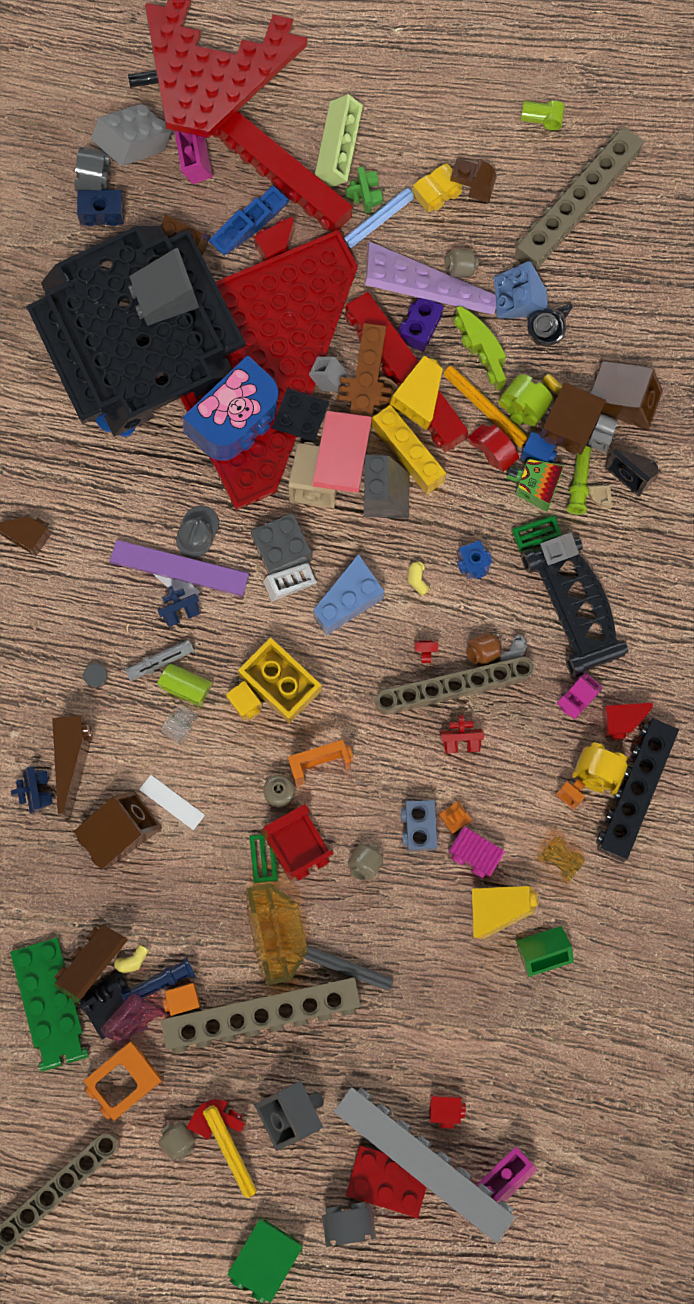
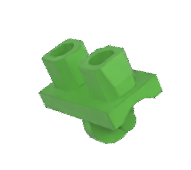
M358 167V185L356 181H350V187L345 191L346 197L353 199L354 203L360 202L361 197L365 213H370L373 206L380 205L383 201L380 189L369 191V187L378 186L377 171L365 172L364 167Z

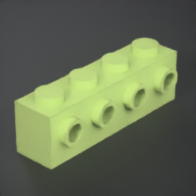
M349 94L330 101L315 176L330 188L348 181L363 105Z

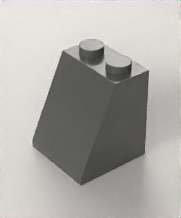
M178 248L173 249L130 275L132 285L128 286L133 299H138L139 305L135 306L140 319H145L147 325L199 308Z
M365 455L363 517L409 518L410 474L390 456Z

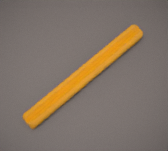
M449 366L444 371V377L521 448L526 445L529 437L453 366Z

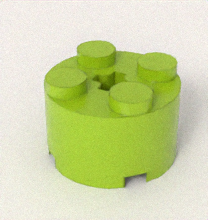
M523 374L517 375L499 399L498 404L511 415L510 419L515 424L521 425L524 423L535 426L552 404L553 397L543 384L538 382L536 385L531 382L532 377Z

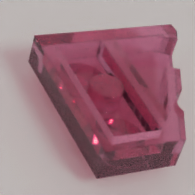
M132 993L100 1030L103 1036L118 1043H123L134 1034L148 1029L147 1023L158 1017H161V1019L167 1018L168 1013L165 1012L164 1008Z

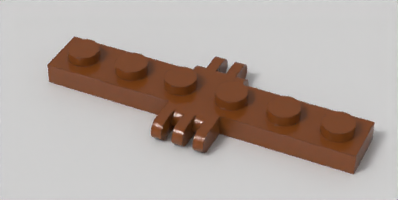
M364 323L355 379L340 377L339 382L348 384V387H338V391L346 393V396L337 395L336 400L350 402V414L373 417L374 406H381V402L390 403L391 398L382 396L383 394H392V389L384 388V383L378 382L386 326ZM368 439V444H367L366 455H367V451H368L369 439Z

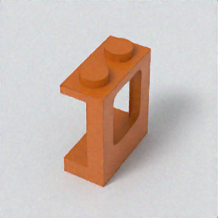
M342 739L288 756L289 767L295 786L305 784L302 770L341 758L345 771L350 770V763L353 762L350 745L345 746Z
M131 1041L84 1080V1083L87 1085L84 1087V1090L91 1099L97 1098L102 1105L99 1108L102 1114L108 1120L112 1118L115 1121L164 1080L135 1042ZM118 1065H123L136 1081L137 1089L117 1106L113 1107L97 1086V1083Z

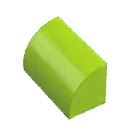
M170 663L160 676L157 685L160 689L202 707L213 682Z

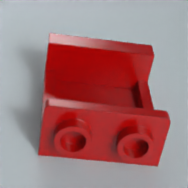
M306 804L264 826L261 830L289 881L295 878L297 881L304 879L310 875L308 870L315 866L318 869L323 868L331 862L329 858L334 855L332 850H328L309 818L308 814L310 811Z

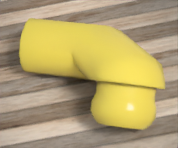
M417 561L409 566L408 582L421 596H424L430 588L422 581V573L425 570V566L422 562Z
M138 945L133 956L127 958L118 957L114 962V967L124 974L136 971L141 967L149 950Z

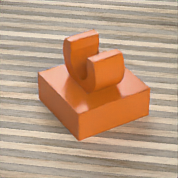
M579 779L573 785L566 782L555 795L574 810L585 798L580 793L585 784Z
M459 801L438 815L452 835L472 821Z

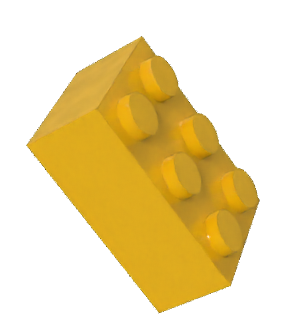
M271 637L238 670L239 677L289 724L322 691V685Z

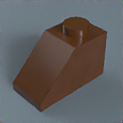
M26 516L0 522V535L35 557L47 542L51 533L47 528L48 524L40 518L34 520Z

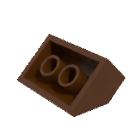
M102 925L99 929L93 928L86 937L89 941L84 948L79 946L70 957L73 960L68 968L63 966L54 977L57 980L54 986L76 1004L128 941L126 937L105 925Z

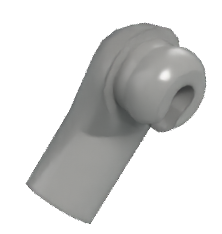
M522 635L515 636L510 650L501 653L499 662L523 657L527 648L525 637Z

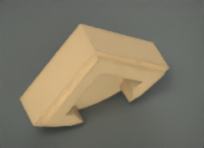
M610 485L587 486L589 488L588 496L596 505L602 508H612Z

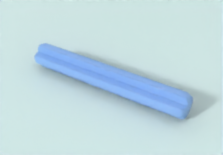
M405 188L344 237L346 245L352 248L413 200V192L409 188Z

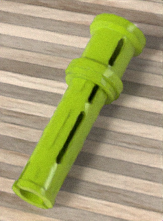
M588 446L585 447L582 455L577 453L573 485L569 488L570 503L567 505L566 510L575 515L587 513V507L585 506L586 496L589 495L587 479L592 451Z

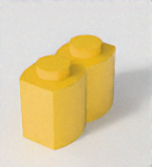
M448 163L441 165L431 174L421 178L413 185L412 192L414 197L427 212L439 210L445 201L456 199L462 192V184L450 181L453 169Z

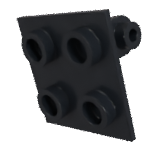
M287 388L272 429L301 438V443L315 442L329 401Z
M119 971L88 990L79 1001L80 1008L83 1012H86L101 1040L144 1013L138 1001L126 1006L120 992L129 989V986Z

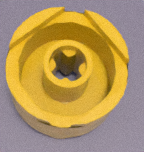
M592 743L591 747H584L582 749L572 776L574 779L576 776L580 778L579 780L585 784L584 787L603 794L604 790H609V795L617 794L628 767L626 763L627 757L618 752L612 753L605 750V747L599 743Z

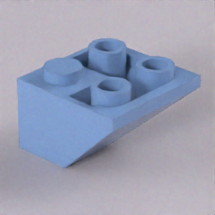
M525 262L494 277L497 318L531 317L534 312L544 311L548 308L546 288L531 262Z

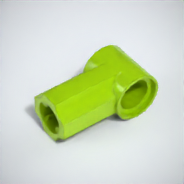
M524 101L521 121L543 124L548 130H559L563 123L565 105L559 101H549L547 104Z

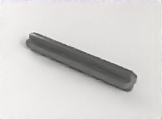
M304 945L301 951L302 958L350 977H355L386 991H389L392 987L393 979L308 945Z

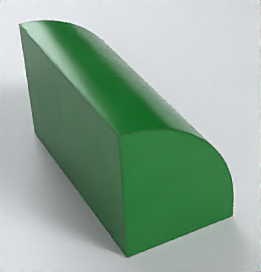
M562 926L516 940L518 952L528 977L574 963L572 946Z

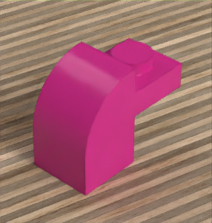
M585 673L557 703L566 715L576 719L604 687L588 673Z

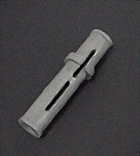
M186 639V641L149 658L146 656L143 658V661L124 669L130 682L148 673L151 675L155 673L154 670L190 653H194L189 639Z

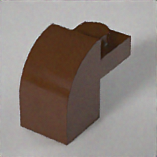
M457 158L450 181L471 187L469 198L489 203L497 174L489 163L479 159L478 164Z

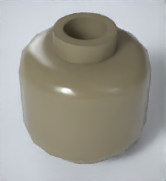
M462 248L452 249L445 256L444 261L446 272L455 278L471 277L474 271L478 269L479 264L478 258L475 257L471 249Z
M275 775L269 778L263 789L265 799L273 807H285L294 799V785L288 777L283 775Z
M370 843L358 845L348 861L351 875L362 881L373 879L383 863V857L379 853V848Z
M171 1121L160 1131L163 1136L159 1139L158 1144L171 1160L178 1158L181 1161L196 1148L193 1145L196 1142V1137L187 1129V1125L184 1122L174 1125Z

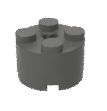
M80 146L76 160L75 172L78 179H75V191L107 190L110 156L103 150Z
M366 1202L351 1204V1210L341 1211V1206L326 1208V1214L321 1215L326 1247H331V1241L336 1240V1245L366 1241L365 1235L370 1234L371 1240L376 1239L372 1207H367Z

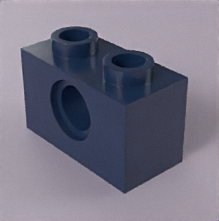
M77 190V216L80 225L93 227L95 225L116 226L124 224V199L122 191ZM99 208H105L102 211H97Z

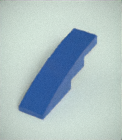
M272 185L260 199L256 197L243 211L238 210L208 241L223 256L227 255L273 219L289 203V200Z

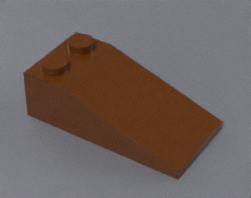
M81 715L52 718L57 811L65 820L71 819L90 748L89 741L93 740L92 726H89V723Z

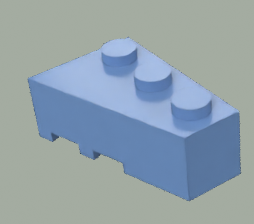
M359 554L313 610L314 619L326 636L384 599L385 591Z

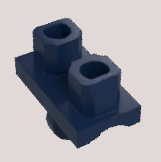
M172 586L168 587L170 594L163 596L162 599L164 603L171 600L174 603L157 609L159 616L163 617L169 627L180 623L176 611L181 608L185 609L188 618L200 614L197 595L193 594L178 600V597L186 595L183 588L174 591Z
M27 767L26 771L23 772L25 787L23 780H17V789L11 790L10 793L11 797L19 798V804L27 803L25 796L27 795L30 814H35L40 809L51 806L52 798L50 792L38 793L37 788L39 785H46L48 783L47 771L34 770V767Z

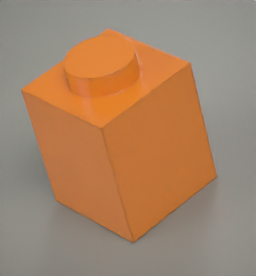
M195 983L165 991L166 997L162 998L165 1012H170L171 1016L202 1008Z

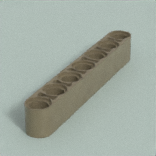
M520 657L386 689L377 695L376 709L380 714L390 715L523 683L530 678L534 665L529 658ZM519 665L525 666L528 673L525 675L519 674L516 667ZM495 671H502L505 674V679L498 680L494 677L493 673ZM478 676L482 679L483 684L474 685L471 682V678ZM455 681L460 685V689L453 691L448 687V684ZM428 687H434L437 689L438 694L436 696H429L425 690ZM410 692L414 694L415 700L407 702L403 699L402 695ZM389 698L393 704L390 707H383L380 704V700Z
M109 1132L97 1137L0 1225V1257L119 1150L120 1140L117 1135ZM104 1138L112 1140L113 1149L111 1152H106L102 1149L101 1142ZM85 1155L92 1157L94 1161L92 1169H85L83 1167L82 1159ZM65 1173H70L74 1177L72 1187L64 1185L62 1178ZM45 1191L53 1193V1204L49 1205L44 1202L43 1194ZM25 1209H31L34 1212L35 1218L33 1222H27L24 1219L23 1213ZM8 1226L14 1230L15 1236L13 1240L5 1238V1227Z

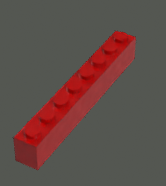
M238 111L212 134L213 137L221 139L230 151L234 150L239 154L244 163L251 164L261 177L268 178L272 185L286 193L291 202L294 204L298 203L308 216L316 218L325 230H330L331 232L340 230L352 218L351 204Z
M366 292L346 304L344 317L350 326L355 327L360 341L364 323L386 326L381 369L387 378L390 377L399 388L419 361L369 292ZM438 389L433 419L427 430L431 433L435 446L437 448L441 447L445 453L467 439L468 429Z

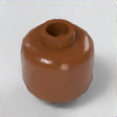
M485 632L469 640L466 654L473 664L485 666L499 659L502 644L498 637Z

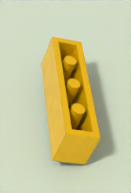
M391 405L372 417L373 430L426 495L445 482L446 472Z

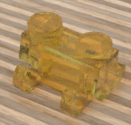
M554 837L536 860L542 861L545 864L548 861L552 862L563 871L561 877L564 878L563 881L567 884L581 868L585 859L580 853H572L567 849L563 839Z

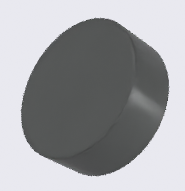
M91 664L84 670L83 678L88 686L99 688L106 683L108 674L102 665Z

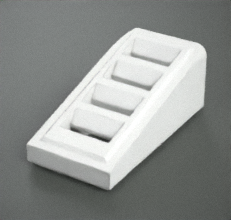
M308 562L268 575L264 579V585L271 601L281 599L317 583ZM300 571L303 572L306 582H303L299 573ZM291 575H294L297 585L294 584ZM283 578H285L288 588L285 587Z

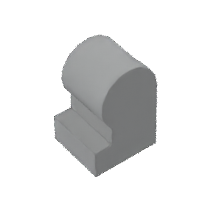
M600 414L588 446L606 453L618 420Z

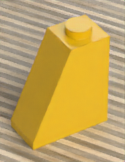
M424 355L394 393L390 404L427 430L433 419L443 368L440 367L436 360Z
M530 886L472 889L473 938L485 939L534 914L535 907H538L539 904L538 893Z

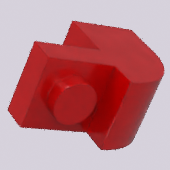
M482 424L467 437L469 444L483 451L489 464L502 472L520 458L511 440L494 424L491 427Z
M212 1099L196 1109L187 1129L209 1140L213 1132L203 1111L212 1105L217 1107L225 1125L241 1133L246 1122L242 1120L244 1115L233 1109H230L229 1113L225 1111L229 1101Z

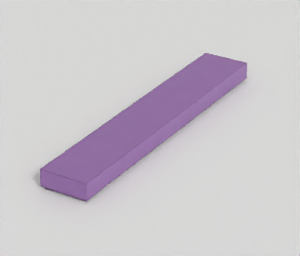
M116 540L110 559L111 564L241 597L244 596L249 579V573Z

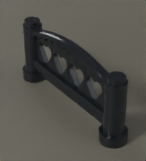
M573 537L579 552L583 549L582 542L579 537ZM542 548L536 550L528 549L521 552L522 564L527 573L538 570L570 643L573 654L566 656L565 661L568 671L573 678L583 675L586 670L624 657L628 653L626 642L624 640L619 641L616 638L614 619L607 596L598 578L580 554L548 565ZM569 561L573 563V570L577 572L578 576L577 578H569L557 575L564 563ZM575 582H580L583 585L582 591L587 595L585 599L566 596ZM584 603L591 604V611L596 615L594 620L575 617ZM593 624L600 625V632L605 636L603 641L584 637Z

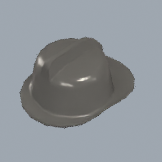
M205 506L193 507L186 513L176 537L177 547L182 554L187 557L196 558L208 552L219 526L218 516L214 510Z

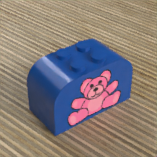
M247 355L183 416L184 434L204 453L215 460H230L239 455L243 450H249L255 442L254 439L259 434L261 436L270 429V424L276 416L278 388L274 379Z

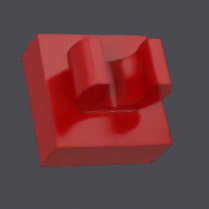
M414 640V651L421 652L422 663H431V652H438L437 640Z

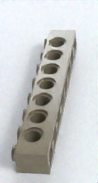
M625 127L619 133L615 132L609 139V144L606 148L601 147L595 156L596 159L592 163L589 161L585 165L579 178L576 176L569 184V189L559 194L555 201L556 204L553 207L549 206L544 211L540 222H534L528 231L529 234L525 238L521 237L515 245L516 253L514 258L522 264L528 261L531 262L537 271L640 155L644 141ZM547 227H553L555 230H550ZM533 242H540L542 245H536Z
M354 977L162 1019L161 1026L166 1050L172 1049L174 1054L188 1051L187 1046L197 1044V1048L211 1046V1040L221 1038L222 1043L236 1040L235 1035L245 1033L247 1038L260 1035V1029L269 1028L270 1032L283 1030L284 1024L293 1022L294 1027L309 1024L308 1019L317 1017L318 1022L333 1019L332 1014L342 1012V1016L356 1014V1008L361 1006ZM331 993L340 995L341 1004L338 1007L333 1008L327 1004V997ZM308 998H312L317 1002V1009L312 1013H307L303 1009V1002ZM287 1003L292 1006L293 1013L289 1018L280 1016L279 1008L282 1004ZM259 1009H265L269 1014L268 1020L262 1024L258 1023L255 1019V1013ZM236 1014H241L245 1021L244 1025L239 1029H235L231 1025V1019ZM212 1019L220 1023V1030L216 1034H211L207 1030V1024ZM187 1025L194 1026L196 1030L195 1036L190 1040L183 1036V1029Z

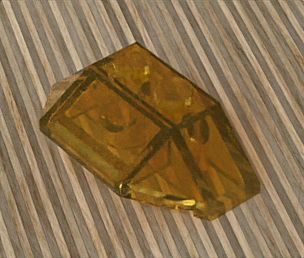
M271 883L246 888L247 915L257 962L265 983L269 986L291 981L308 952L298 904Z

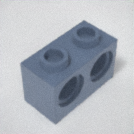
M435 800L406 801L405 808H401V822H406V832H402L403 846H407V852L436 851ZM414 809H421L425 817L422 820H415L411 812ZM417 832L423 833L426 837V842L423 844L415 843L413 835Z

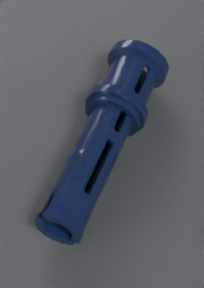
M187 957L172 967H164L163 972L121 991L120 993L126 1006L168 986L174 988L178 982L189 977L194 978L195 974Z

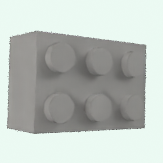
M138 104L98 117L91 140L119 165L125 166L163 152L172 130L166 129L164 121L156 117L148 107Z

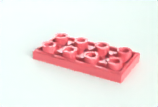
M327 411L313 478V487L359 493L372 417Z

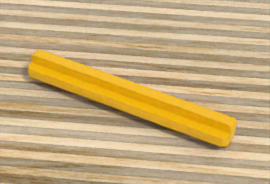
M212 1105L206 1108L203 1114L243 1196L250 1198L256 1194V1187L217 1107Z

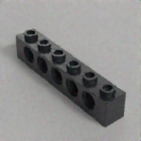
M654 718L648 724H643L639 733L642 739L640 744H635L632 750L631 757L634 759L631 766L628 765L623 777L625 779L623 787H619L617 794L614 795L613 800L617 801L614 809H609L605 818V822L608 823L605 831L601 830L597 837L596 843L599 844L598 852L621 862L628 860L679 732L678 728ZM648 741L656 742L658 751L650 750ZM640 762H645L649 765V773H644L640 770ZM632 783L638 784L641 787V794L637 795L631 791ZM623 805H628L632 808V816L623 814ZM615 826L623 829V838H617L614 835L613 828Z

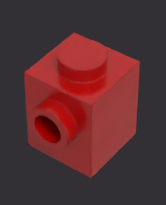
M430 1095L429 1121L440 1123V1128H454L455 1124H461V1118H465L466 1103H461V1097Z

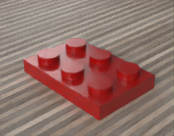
M360 1145L345 1196L418 1218L427 1187L384 1152Z

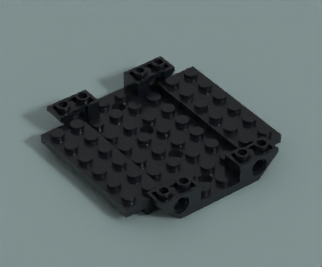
M135 226L55 264L41 282L46 297L26 306L81 423H87L105 414L104 417L114 437L155 418L152 411L192 392L197 398L212 390L233 370L228 359L223 357L246 347V343L189 229L168 238L161 226ZM178 248L199 308L147 325L145 319H140L135 306L139 305L138 299H133L128 287L132 285L130 275L173 249ZM105 261L112 262V266L108 270L101 269V265ZM123 299L131 301L127 308L119 307V303ZM147 337L150 339L148 345L144 347L139 346V339ZM160 376H167L169 378L165 385H158L156 383Z

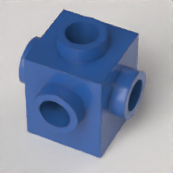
M480 540L458 549L457 556L459 560L457 565L461 574L465 573L467 579L473 577L474 579H480L487 575L492 558L489 551L484 550Z

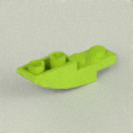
M462 306L456 307L453 321L456 329H460L463 335L461 340L464 348H468L471 355L478 353L481 365H485L487 369V380L490 385L493 384L495 391L503 389L506 377L501 367L504 366L506 355L501 345L480 319Z

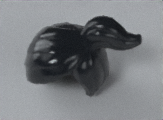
M568 304L557 309L546 308L544 311L534 312L528 321V334L534 343L543 347H549L558 343L566 333L565 318L573 306Z

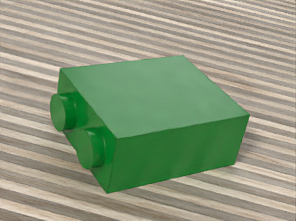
M260 1216L228 1271L227 1275L231 1277L229 1281L240 1289H243L245 1286L251 1290V1296L259 1302L264 1303L268 1301L271 1303L302 1250L303 1243Z

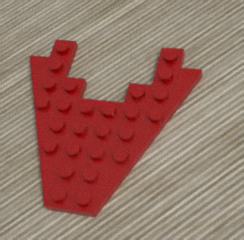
M168 0L166 7L146 3V17L166 129L209 138L307 46L306 37L290 34L293 27V19L272 15L263 44L241 40L237 54L200 47L198 43L201 38V31L183 27L191 6V0Z

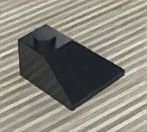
M618 449L612 452L605 467L638 497L657 479L661 472L654 461L648 460L644 456Z

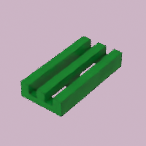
M555 515L511 530L519 552L562 536ZM549 523H552V525H553V526H551V527H548V528H545V529H542V530H538V531H535V532H532V533H529V534H526V535H523V536H519V533H522V532H525V531H528V530H531V529H534V528H537V527H540V526H543V525H546V524H549ZM553 531L556 532V533H554V534H551V535H548V536H545V537H542V538H539V539H536V540H533V541H529V542H526V543H523V544H522L523 541H526V540H529V539H532V538H535V537H538V536H541V535H544V534H547V533H550V532H553Z
M263 834L249 835L254 884L277 882L276 857L271 848L272 876L268 877L265 838ZM255 840L260 841L263 877L258 878Z

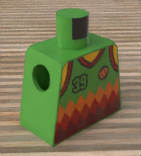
M529 459L524 470L511 466L506 479L519 483L515 493L518 497L547 512L564 466Z

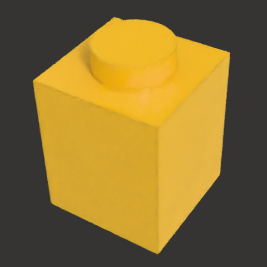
M245 681L225 694L227 700L243 721L247 718L251 720L260 714L261 711L259 709L262 708V704Z

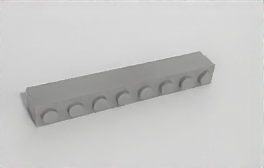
M351 1087L334 1110V1113L495 1243H499L516 1219L511 1214L514 1209L503 1200L498 1203L491 1198L493 1192L482 1183L478 1187L470 1181L472 1175L462 1167H459L458 1170L450 1165L452 1159L443 1152L439 1151L438 1154L433 1152L429 1148L431 1143L419 1134L416 1138L409 1133L411 1127L401 1119L396 1122L389 1117L392 1112L384 1105L379 1103L376 1106L369 1100L372 1096L361 1087L358 1091Z

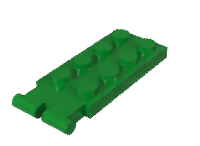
M53 938L11 951L10 955L34 1048H40L43 1060L39 1062L40 1071L44 1072L62 1066V1055L66 1056L68 1064L88 1058V1049L82 1048L79 1034L83 1033L76 1003L54 986L57 982L54 978L63 966L66 967L59 938Z

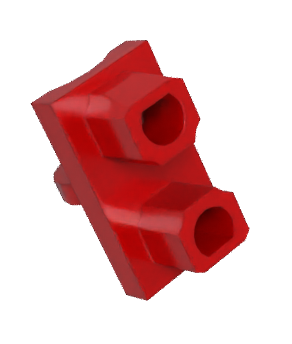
M463 714L458 715L457 722H449L450 729L458 728V730L439 731L440 740L443 742L446 754L458 753V741H466L467 752H480L481 740H484V732H482V729L465 730V728H473V721H464Z

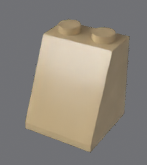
M311 442L298 443L289 481L290 502L335 508L337 490L313 487V478L320 446H316V444Z

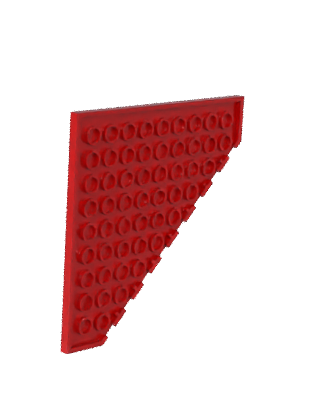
M339 230L215 282L246 343V347L223 358H227L232 369H234L248 355L274 379L278 388L276 415L287 388L312 396L316 383L309 376V373L316 358L326 357L354 281L358 266ZM192 392L179 398L186 413L207 393L196 398ZM275 418L270 424V429L262 436L259 434L254 439L255 442L249 450H243L236 457L226 461L215 460L209 457L235 511L277 493L297 437L272 429Z

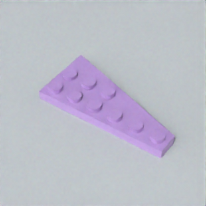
M369 241L365 285L453 306H462L466 309L494 315L496 295Z

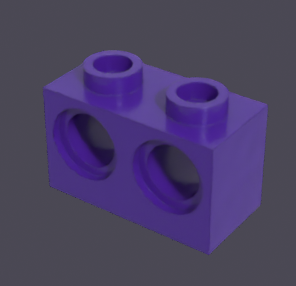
M418 298L416 303L412 302L408 310V315L410 316L407 321L403 320L398 331L406 345L425 352L442 318L444 306L423 298ZM427 312L429 316H422L420 313ZM416 330L419 331L420 334L413 335L410 332Z

